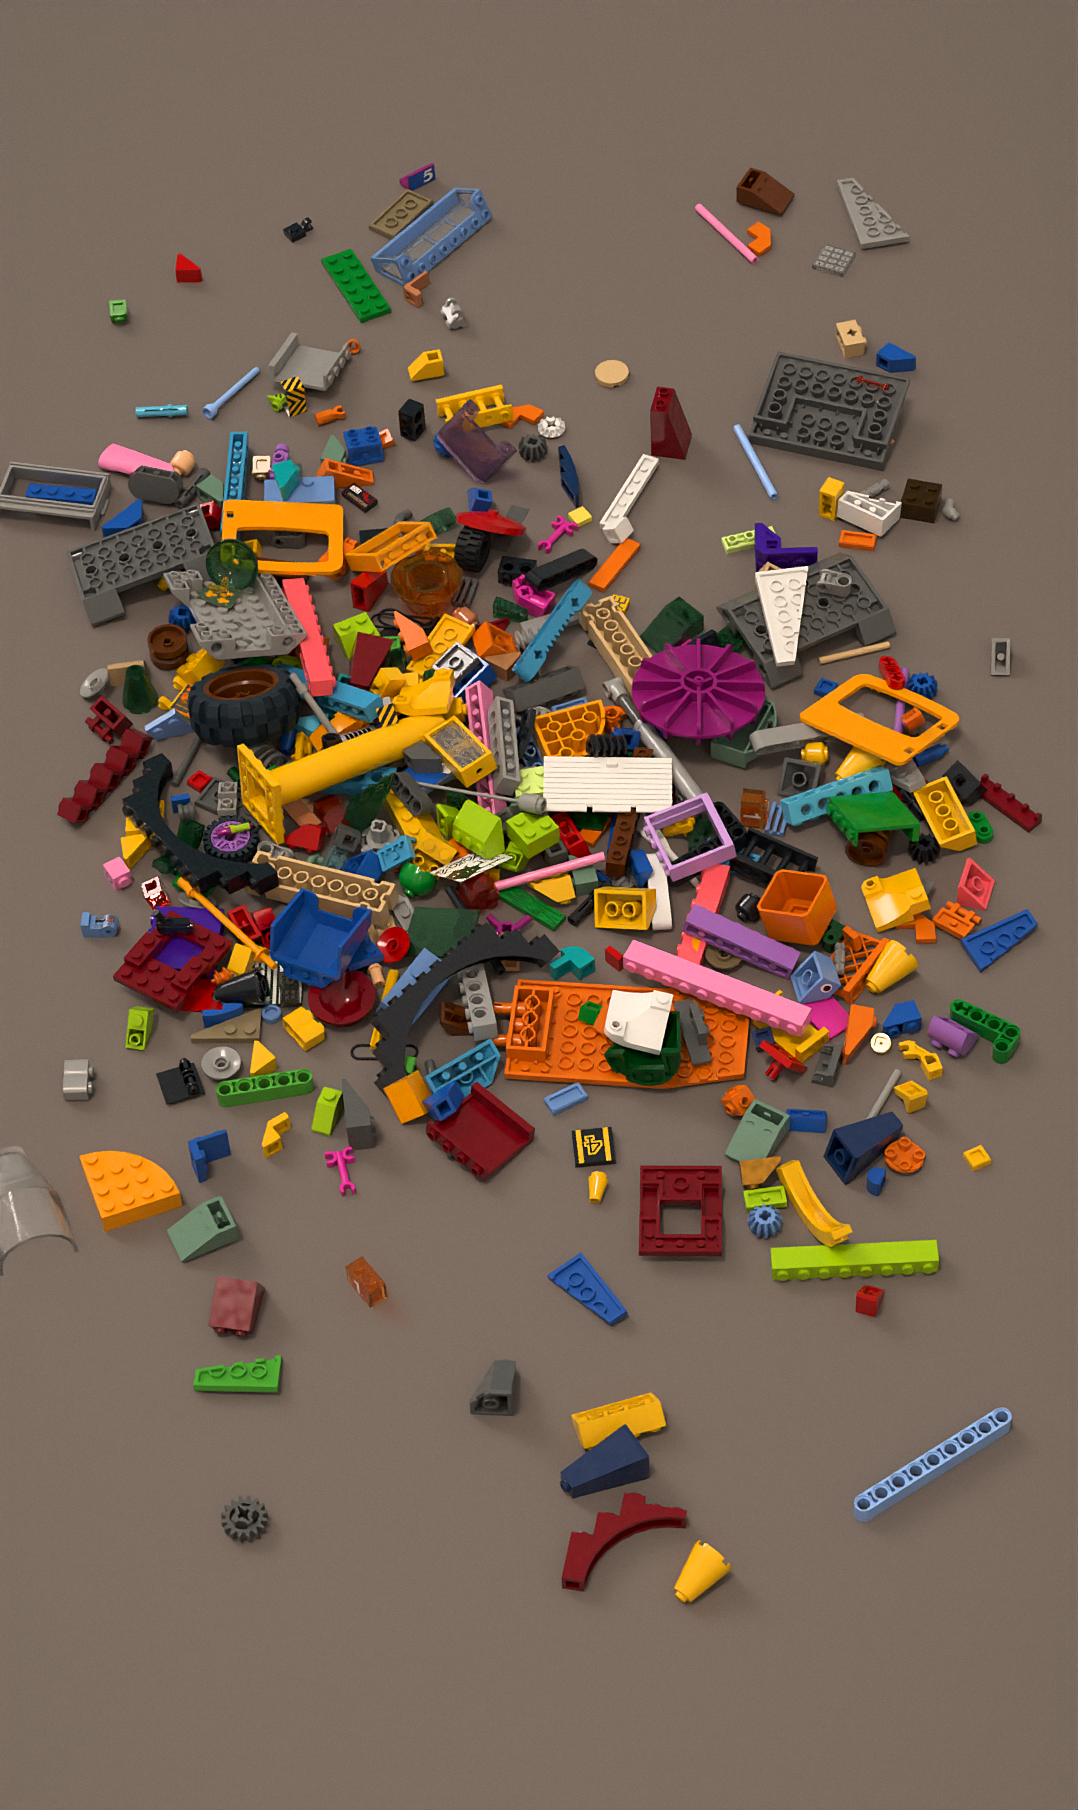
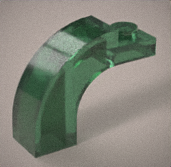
M192 819L179 823L177 837L198 850L205 825ZM161 856L152 862V867L162 874L171 873L177 876L179 870L176 867L173 868L166 857Z

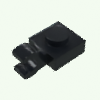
M307 217L303 219L300 225L296 222L284 228V235L292 243L305 237V232L313 229L310 224L312 220Z

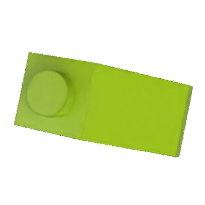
M437 804L438 828L447 841L453 838L452 823L459 810L456 807Z
M328 1087L323 1088L316 1103L311 1128L312 1132L331 1136L344 1108L343 1091Z

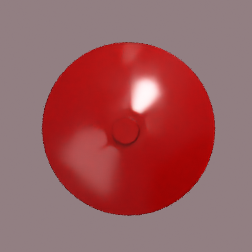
M489 509L488 512H460L456 516V522L488 532L513 536H524L526 532L524 525L509 517L500 515L499 511Z

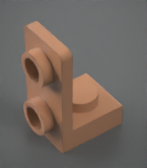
M424 271L403 286L404 300L416 308L422 306V294L420 291L430 284L429 272Z

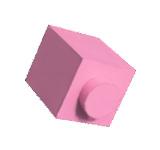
M120 857L103 864L105 877L116 891L133 883L130 870Z

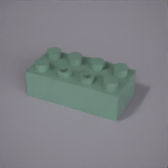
M765 699L763 707L757 715L756 722L734 732L733 739L728 740L725 736L713 738L711 741V758L746 768L748 762L760 756L755 754L749 736L755 731L767 729L769 724H772L773 728L777 727L775 703Z

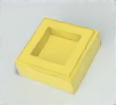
M583 506L568 513V518L576 523L578 528L592 521V516Z

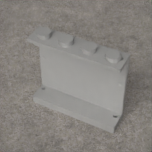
M291 332L268 365V380L282 382L298 376L304 387L326 391L332 385L334 378L338 376L341 368H344L345 362L350 359L349 343L343 345L339 353L298 345V333Z

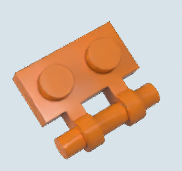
M948 901L946 908L942 907L933 917L932 922L935 923L936 927L962 939L974 931V923L979 925L982 922V918L977 916V913L962 908V905L957 902L954 904Z

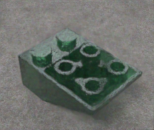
M679 596L662 609L640 635V638L657 653L664 651V645L667 643L672 647L681 646L688 639H692L704 631V615Z
M395 773L390 776H383L375 785L370 784L362 793H355L349 798V804L345 808L346 811L343 818L352 828L361 832L372 825V821L375 820L390 792L396 776Z

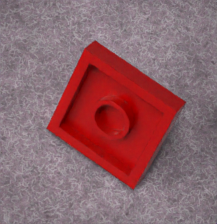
M765 1040L759 1045L760 1048L774 1058L770 1067L765 1071V1074L769 1075L773 1080H776L784 1066L802 1074L808 1068L779 1045Z

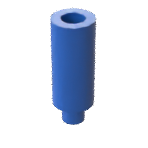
M937 744L925 749L912 759L917 767H920L943 757L944 753L949 751V748L946 744L942 746Z

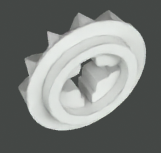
M546 417V419H541L538 424V431L544 437L555 438L564 433L565 422L561 421L560 417Z

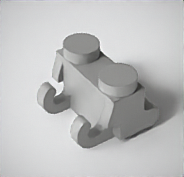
M448 298L446 304L442 307L443 309L440 310L444 319H448L445 321L448 328L455 330L458 327H468L456 299Z

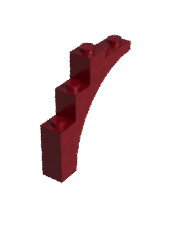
M624 1493L620 1515H615L612 1512H598L593 1535L584 1531L571 1532L561 1577L562 1588L584 1592L588 1577L596 1563L608 1550L634 1534L668 1527L686 1529L687 1510L679 1507H663L655 1503L646 1504V1496L639 1493Z

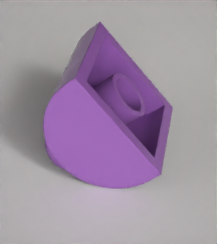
M934 1015L928 1028V1037L932 1038L931 1043L939 1048H942L943 1045L948 1047V1053L955 1057H959L960 1054L966 1055L980 1036L944 1016Z

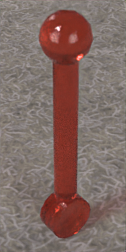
M861 375L856 377L858 383L866 382L883 387L884 390L890 389L889 384H881L864 379Z

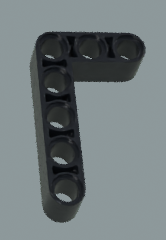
M714 802L713 805L737 853L749 843L746 828L723 802ZM718 835L675 859L671 864L672 866L723 845ZM702 871L674 882L670 875H668L667 881L671 887H679L700 875Z

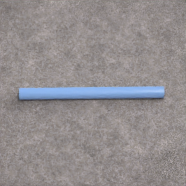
M735 425L733 430L771 500L777 499L778 494L741 425Z

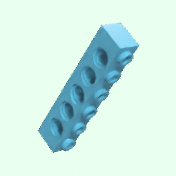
M880 765L782 799L780 803L784 820L792 826L801 825L806 820H816L820 818V815L827 814L826 807L829 803V797L836 796L838 793L839 796L852 795V790L855 787L856 791L853 795L889 792L893 790L889 769ZM873 782L872 787L869 789V784ZM822 799V804L818 807V803ZM805 805V810L801 812L802 807Z

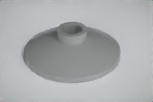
M100 668L90 674L81 686L80 695L84 698H89L96 693H101L109 677L108 670Z
M182 892L178 896V900L190 908H205L195 898L190 899L186 892ZM206 897L214 906L216 905V900L213 897Z
M222 1046L209 1050L201 1061V1067L205 1075L215 1080H224L232 1077L241 1066L239 1054L232 1048Z

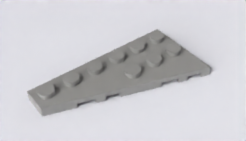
M854 178L837 180V187L861 249L909 241V235L907 233L904 234L901 231V227L892 221L888 213L879 204L873 202V198L864 192V189Z

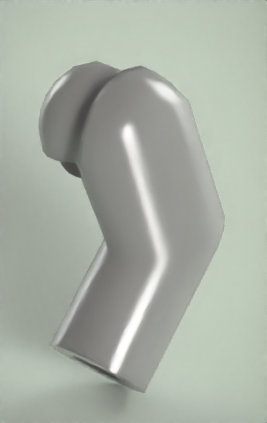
M949 498L946 500L942 512L947 518L955 521L958 519L959 513L953 508L955 501Z

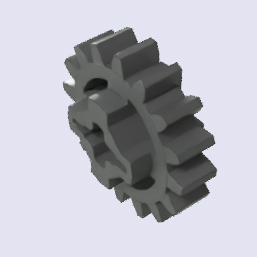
M239 1496L238 1502L232 1499V1505H225V1512H221L223 1519L221 1524L224 1527L225 1534L230 1533L232 1540L237 1536L239 1542H242L243 1538L250 1542L251 1536L259 1538L258 1532L264 1533V1526L268 1525V1513L265 1510V1505L263 1503L259 1504L257 1498L251 1501L250 1496L246 1500Z

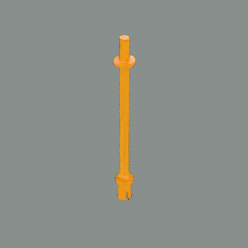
M180 877L178 879L177 885L186 892L190 899L195 898L238 939L248 948L252 949L256 954V962H264L272 970L277 968L278 964L269 957V949L259 948L195 888H192L186 878Z

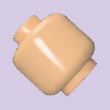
M186 450L178 451L170 462L174 472L180 476H188L196 463L194 455Z

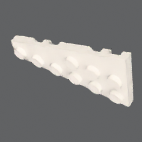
M808 566L755 572L756 585L776 667L795 664Z

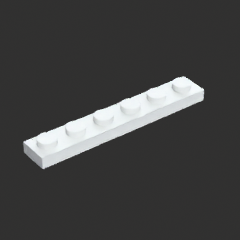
M645 454L642 455L600 521V528L603 529L605 525H616L622 517L627 516L659 465L658 458Z

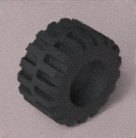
M468 526L463 527L458 535L454 550V562L457 568L476 573L482 570L490 551V532Z

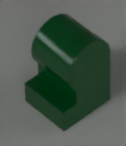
M831 919L828 925V931L822 936V948L827 953H833L835 951V944L837 942L841 943L844 940L842 929L846 926Z

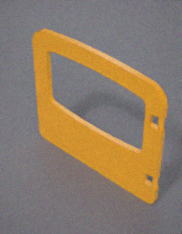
M226 500L223 503L221 563L229 570L252 573L323 576L339 573L343 567V507L337 504ZM227 514H232L234 516L233 518L227 517ZM242 530H277L325 534L329 538L328 561L314 563L274 562L236 557V533ZM226 549H232V552H226Z
M869 674L853 676L801 712L799 718L801 722L898 766L909 762L915 755L920 754L959 724V716L948 708L906 688L901 690L891 689L885 680ZM868 687L870 690H877V693L882 692L935 716L940 721L918 737H910L866 719L841 706L839 703L861 688Z

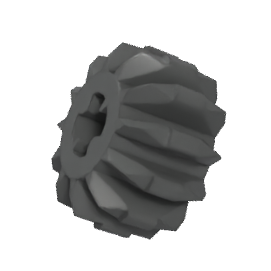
M535 433L531 436L527 434L526 437H522L518 444L520 457H523L525 461L528 459L531 462L533 460L539 461L540 458L545 457L548 451L546 439L542 438L541 435L536 436Z

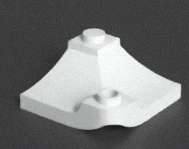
M613 990L604 1033L611 1041L621 1046L660 1055L673 994L657 990L650 993H630Z

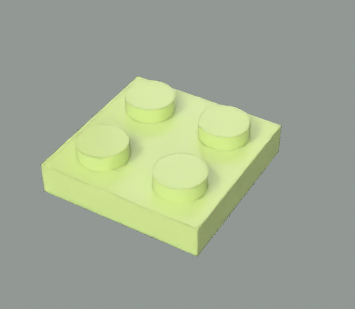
M544 766L520 770L521 782L515 790L516 799L523 793L543 797Z

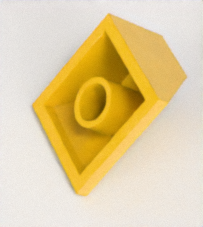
M566 873L527 883V886L555 902H560V904L569 903L572 898H575L571 877Z

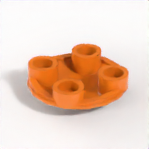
M902 1137L899 1141L889 1144L885 1149L884 1158L885 1162L893 1170L901 1173H912L919 1170L923 1165L925 1152L917 1144L911 1142L909 1138Z

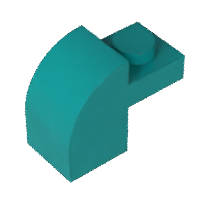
M576 946L565 947L561 949V957L555 959L550 964V976L556 981L571 971L579 980H582L595 972V959L583 948Z

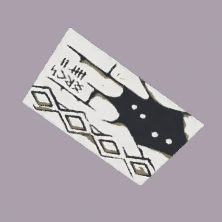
M473 852L430 873L462 882L513 857L499 854L486 860Z

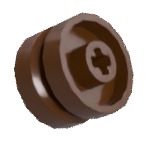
M163 624L155 627L147 637L150 659L154 666L163 670H174L187 662L186 658L189 656L187 635L183 628L174 624Z
M889 830L858 833L857 847H854L847 840L845 853L851 861L861 866H878L886 860L891 833Z

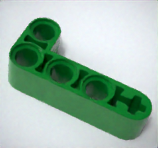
M957 999L951 1003L949 1018L979 1034V1037L992 1042V1059L998 1064L1007 1063L1019 1047L1020 1028L964 1000Z

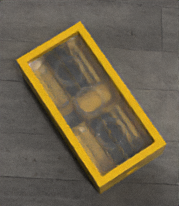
M455 715L424 734L427 745L436 754L441 756L443 764L466 788L498 768L492 752Z

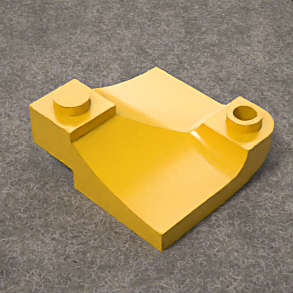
M438 669L430 679L413 686L402 687L400 694L393 698L394 709L409 716L448 713L454 698L453 688L456 683L453 669Z
M916 868L887 878L875 876L865 880L862 884V891L877 932L913 921L914 914L931 909Z

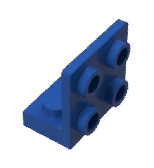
M368 426L357 430L350 429L343 432L350 465L357 466L384 461L382 443L376 426Z
M225 1129L188 1141L192 1167L199 1183L207 1181L205 1173L208 1172V1167L206 1163L231 1155L228 1134Z

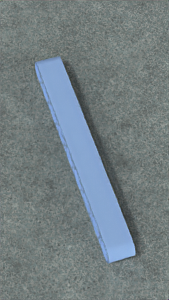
M1003 1407L995 1409L858 1495L854 1500L853 1513L855 1519L860 1522L871 1520L1007 1434L1011 1428V1412ZM912 1474H918V1475H920V1476L915 1477V1476H912Z

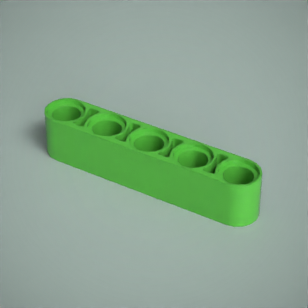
M298 1069L223 1081L216 1086L217 1100L222 1107H232L307 1095L314 1089L313 1076L308 1069Z

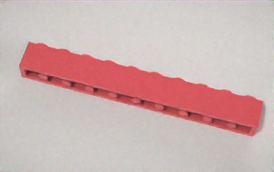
M304 578L282 580V592L307 633L306 638L297 645L309 693L312 697L333 695V687H336L335 676H333L332 666H330L329 655H327L326 645H324L323 635H321V628L318 625V618L315 615V607L312 605V596L309 595V586L305 585Z

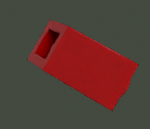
M310 823L304 824L284 837V843L288 844L287 847L298 849L303 847L306 852L316 853V851L323 849L327 827Z
M265 907L250 912L261 934L259 939L263 947L268 949L270 948L271 924L275 921L272 908Z

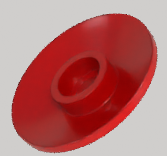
M391 927L380 935L376 946L383 953L384 960L382 961L387 964H393L400 961L406 955L410 946V937L406 930L401 927Z

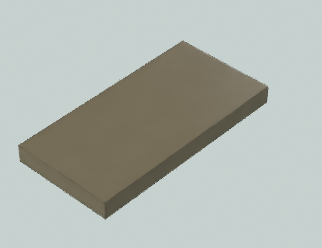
M406 189L368 225L369 230L392 240L433 206V200Z

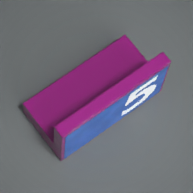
M431 163L399 179L400 185L405 189L413 191L435 180L434 164Z

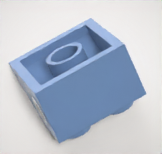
M816 951L790 975L800 1004L827 999L841 986L832 958Z

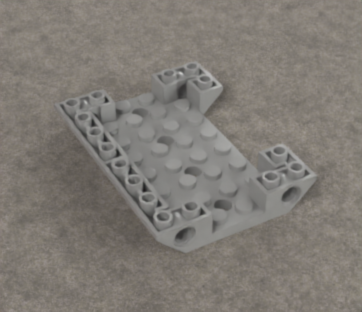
M188 570L187 572L171 571L163 573V577L172 594L190 609L197 624H190V628L199 645L216 660L288 654L307 636L306 631L272 574L233 571L232 581H206L203 583L199 571ZM209 589H228L240 591L241 593L232 608H226L205 601L196 592Z

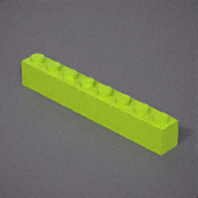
M937 1240L840 1244L832 1247L820 1245L771 1248L772 1280L786 1281L788 1279L806 1280L809 1278L827 1279L829 1277L848 1278L850 1276L868 1277L871 1275L889 1276L891 1274L909 1275L912 1273L930 1274L938 1272L939 1268Z

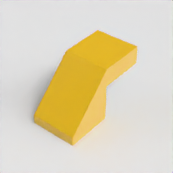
M286 1112L267 1123L262 1142L265 1158L283 1149L279 1135L291 1129L290 1119Z

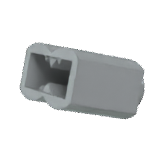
M89 1059L65 1060L63 1079L65 1101L89 1100V1094L93 1093V1084L90 1082V1077L94 1075L93 1065L89 1064Z

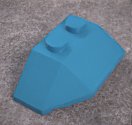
M490 1038L429 1073L424 1078L433 1094L453 1080H456L466 1098L471 1093V1086L474 1083L478 1082L484 1088L492 1084L501 1055Z

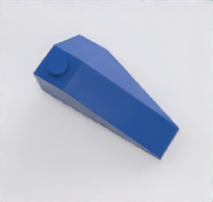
M479 656L477 657L480 662L454 686V698L461 697L463 702H466L465 688L479 680L488 687L498 677L491 666Z

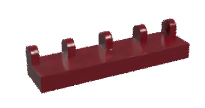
M986 773L982 775L980 782L988 790L980 798L1028 833L1042 822V814L1039 812L1037 814L1029 809L1027 803L1022 804L1015 799L1013 793L1009 794L1001 788V784L993 783L989 780V776Z

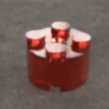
M481 872L464 880L461 886L458 884L456 887L458 895L472 916L478 915L484 909L488 908L491 910L498 906L497 901L500 897V892L489 873L484 874V872Z

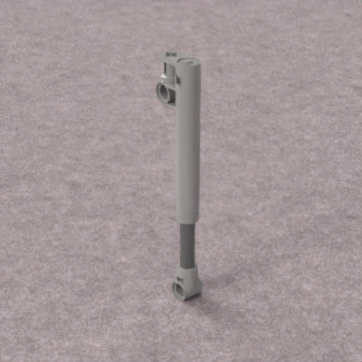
M619 676L603 682L604 694L607 698L611 697L616 705L621 706L634 724L633 729L641 732L640 739L648 749H653V757L672 758V783L675 785L677 804L704 794L656 728L650 723H643L640 720V714L630 700V695L625 689L622 678ZM705 811L697 814L695 819L696 825L702 824L708 819Z

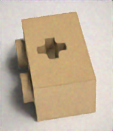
M856 320L836 323L835 336L844 358L864 355L867 341L862 336L861 326L857 325Z

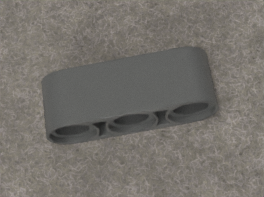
M392 772L389 774L387 779L389 787L412 815H429L432 813L434 808L432 800L408 772Z

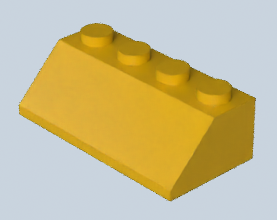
M947 776L930 782L912 792L940 847L962 851L977 845L975 830Z
M389 786L381 788L382 803L396 829L399 830L400 836L408 835L409 837L416 838L424 826L443 838L431 814L412 815Z
M652 1392L571 1415L580 1444L584 1449L587 1448L588 1450H591L625 1424L635 1437L640 1436V1433L646 1431L650 1433L661 1430V1427L666 1426L661 1402Z

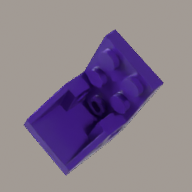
M755 523L754 549L756 572H759L767 562L781 569L805 567L817 563V547L781 548V538L763 523Z

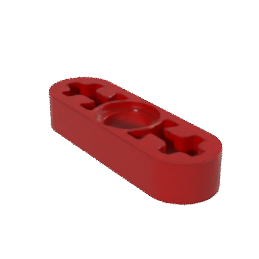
M890 656L880 657L878 668L888 687L894 690L903 689L905 677L896 660Z

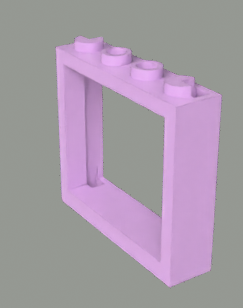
M707 792L644 817L646 827H643L645 834L647 837L651 836V839H649L653 850L657 849V858L660 863H664L662 865L666 876L670 875L673 882L737 857L734 844ZM705 811L723 846L672 866L656 830Z

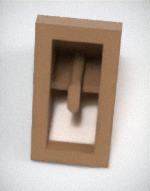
M521 651L485 657V662L491 666L498 678L508 682L515 674L512 668L521 657Z

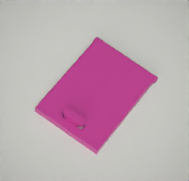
M832 996L827 999L802 1004L812 1008L810 1023L818 1031L823 1027L830 1031L829 1041L846 1030L848 1013Z

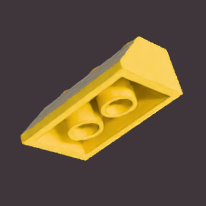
M601 887L594 889L595 928L649 929L656 910V889Z

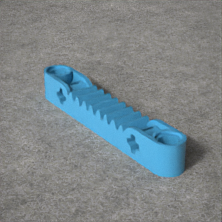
M577 579L568 588L512 668V671L525 683L530 681L546 660V653L549 652L548 648L552 647V643L557 641L556 638L560 636V632L564 631L563 627L568 625L567 622L571 621V617L575 615L574 612L582 609L593 591L580 579Z

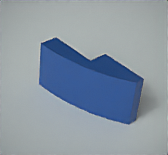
M225 1003L222 1010H203L204 1028L212 1027L244 1014L243 1004Z

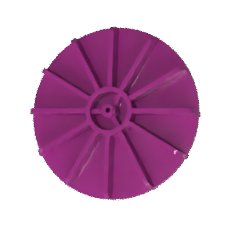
M697 638L695 645L672 647L667 643L664 645V651L657 653L649 659L643 658L641 666L632 682V699L640 714V720L643 723L648 722L657 729L664 731V738L669 739L671 735L696 739V745H700V739L725 736L728 740L733 739L734 732L748 724H754L764 704L765 683L761 674L756 669V662L753 659L747 660L733 652L732 645L727 644L725 648L700 645V638Z

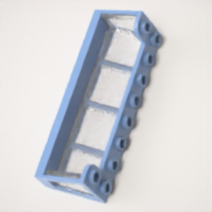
M453 188L370 258L375 271L401 286H405L424 271L429 272L492 218L481 189Z

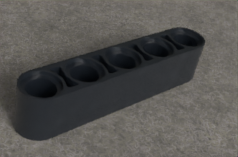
M582 548L530 570L525 577V582L538 592H542L591 571L596 566L598 559Z

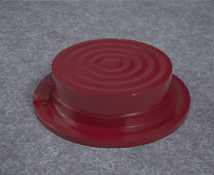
M348 969L345 970L339 980L329 983L324 988L311 985L308 992V1005L314 1016L336 1027H347L358 1023L371 1012L376 1001V990L372 981L363 973L355 970L349 971Z

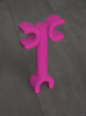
M557 516L558 523L551 522L552 528L556 531L547 540H542L538 543V550L540 551L546 547L545 553L549 554L551 552V545L564 531L567 536L572 537L573 530L578 531V525L574 522L564 521L562 516Z
M346 1147L343 1151H337L336 1153L333 1151L325 1152V1159H332L326 1161L327 1167L333 1168L338 1165L342 1182L340 1185L342 1197L345 1196L344 1191L346 1189H351L352 1194L356 1192L355 1185L349 1180L345 1164L355 1162L354 1155L347 1156L353 1154L352 1147Z

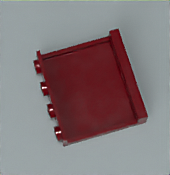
M478 1082L471 1086V1093L463 1099L457 1111L442 1121H436L434 1124L428 1121L426 1125V1135L431 1141L439 1144L446 1153H450L455 1157L459 1164L466 1166L474 1176L479 1177L483 1181L487 1180L534 1140L535 1128Z

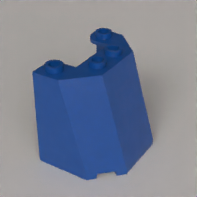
M301 888L271 924L270 957L274 962L277 961L284 969L283 973L287 978L324 988L329 983L337 981L343 976L371 926L372 910L357 907L353 911L352 919L318 909L319 899L317 895L312 891Z

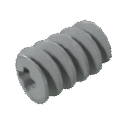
M539 625L535 627V630L530 627L528 632L523 629L521 634L519 631L514 633V643L517 652L520 651V648L525 651L541 627Z

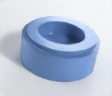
M267 1005L262 1009V1019L265 1023L275 1024L280 1021L282 1014L281 1009L277 1005Z

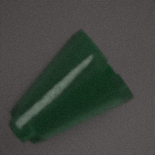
M140 665L128 667L125 675L122 703L124 708H127L133 714L148 713L153 706L156 707L158 704V693L144 668Z

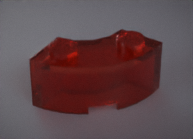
M329 794L311 801L317 818L324 827H327L326 833L328 837H332L338 822L352 828V817L350 814H346L339 796L336 797L334 794Z

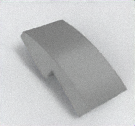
M219 782L218 816L237 815L238 782Z

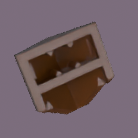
M441 1001L439 1024L451 1036L473 1035V1033L469 1034L468 1022L470 1020H466V1008L451 1002Z

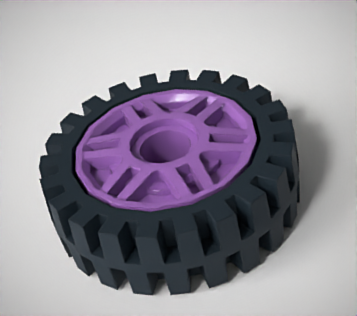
M226 815V819L219 817L218 822L216 820L212 821V825L209 824L207 830L204 831L203 846L205 854L229 861L248 863L247 859L252 861L253 856L257 853V846L259 844L257 828L252 823L253 827L250 830L217 837L216 831L229 825L251 823V820H245L243 816L239 819L237 815H233V818H230V815Z

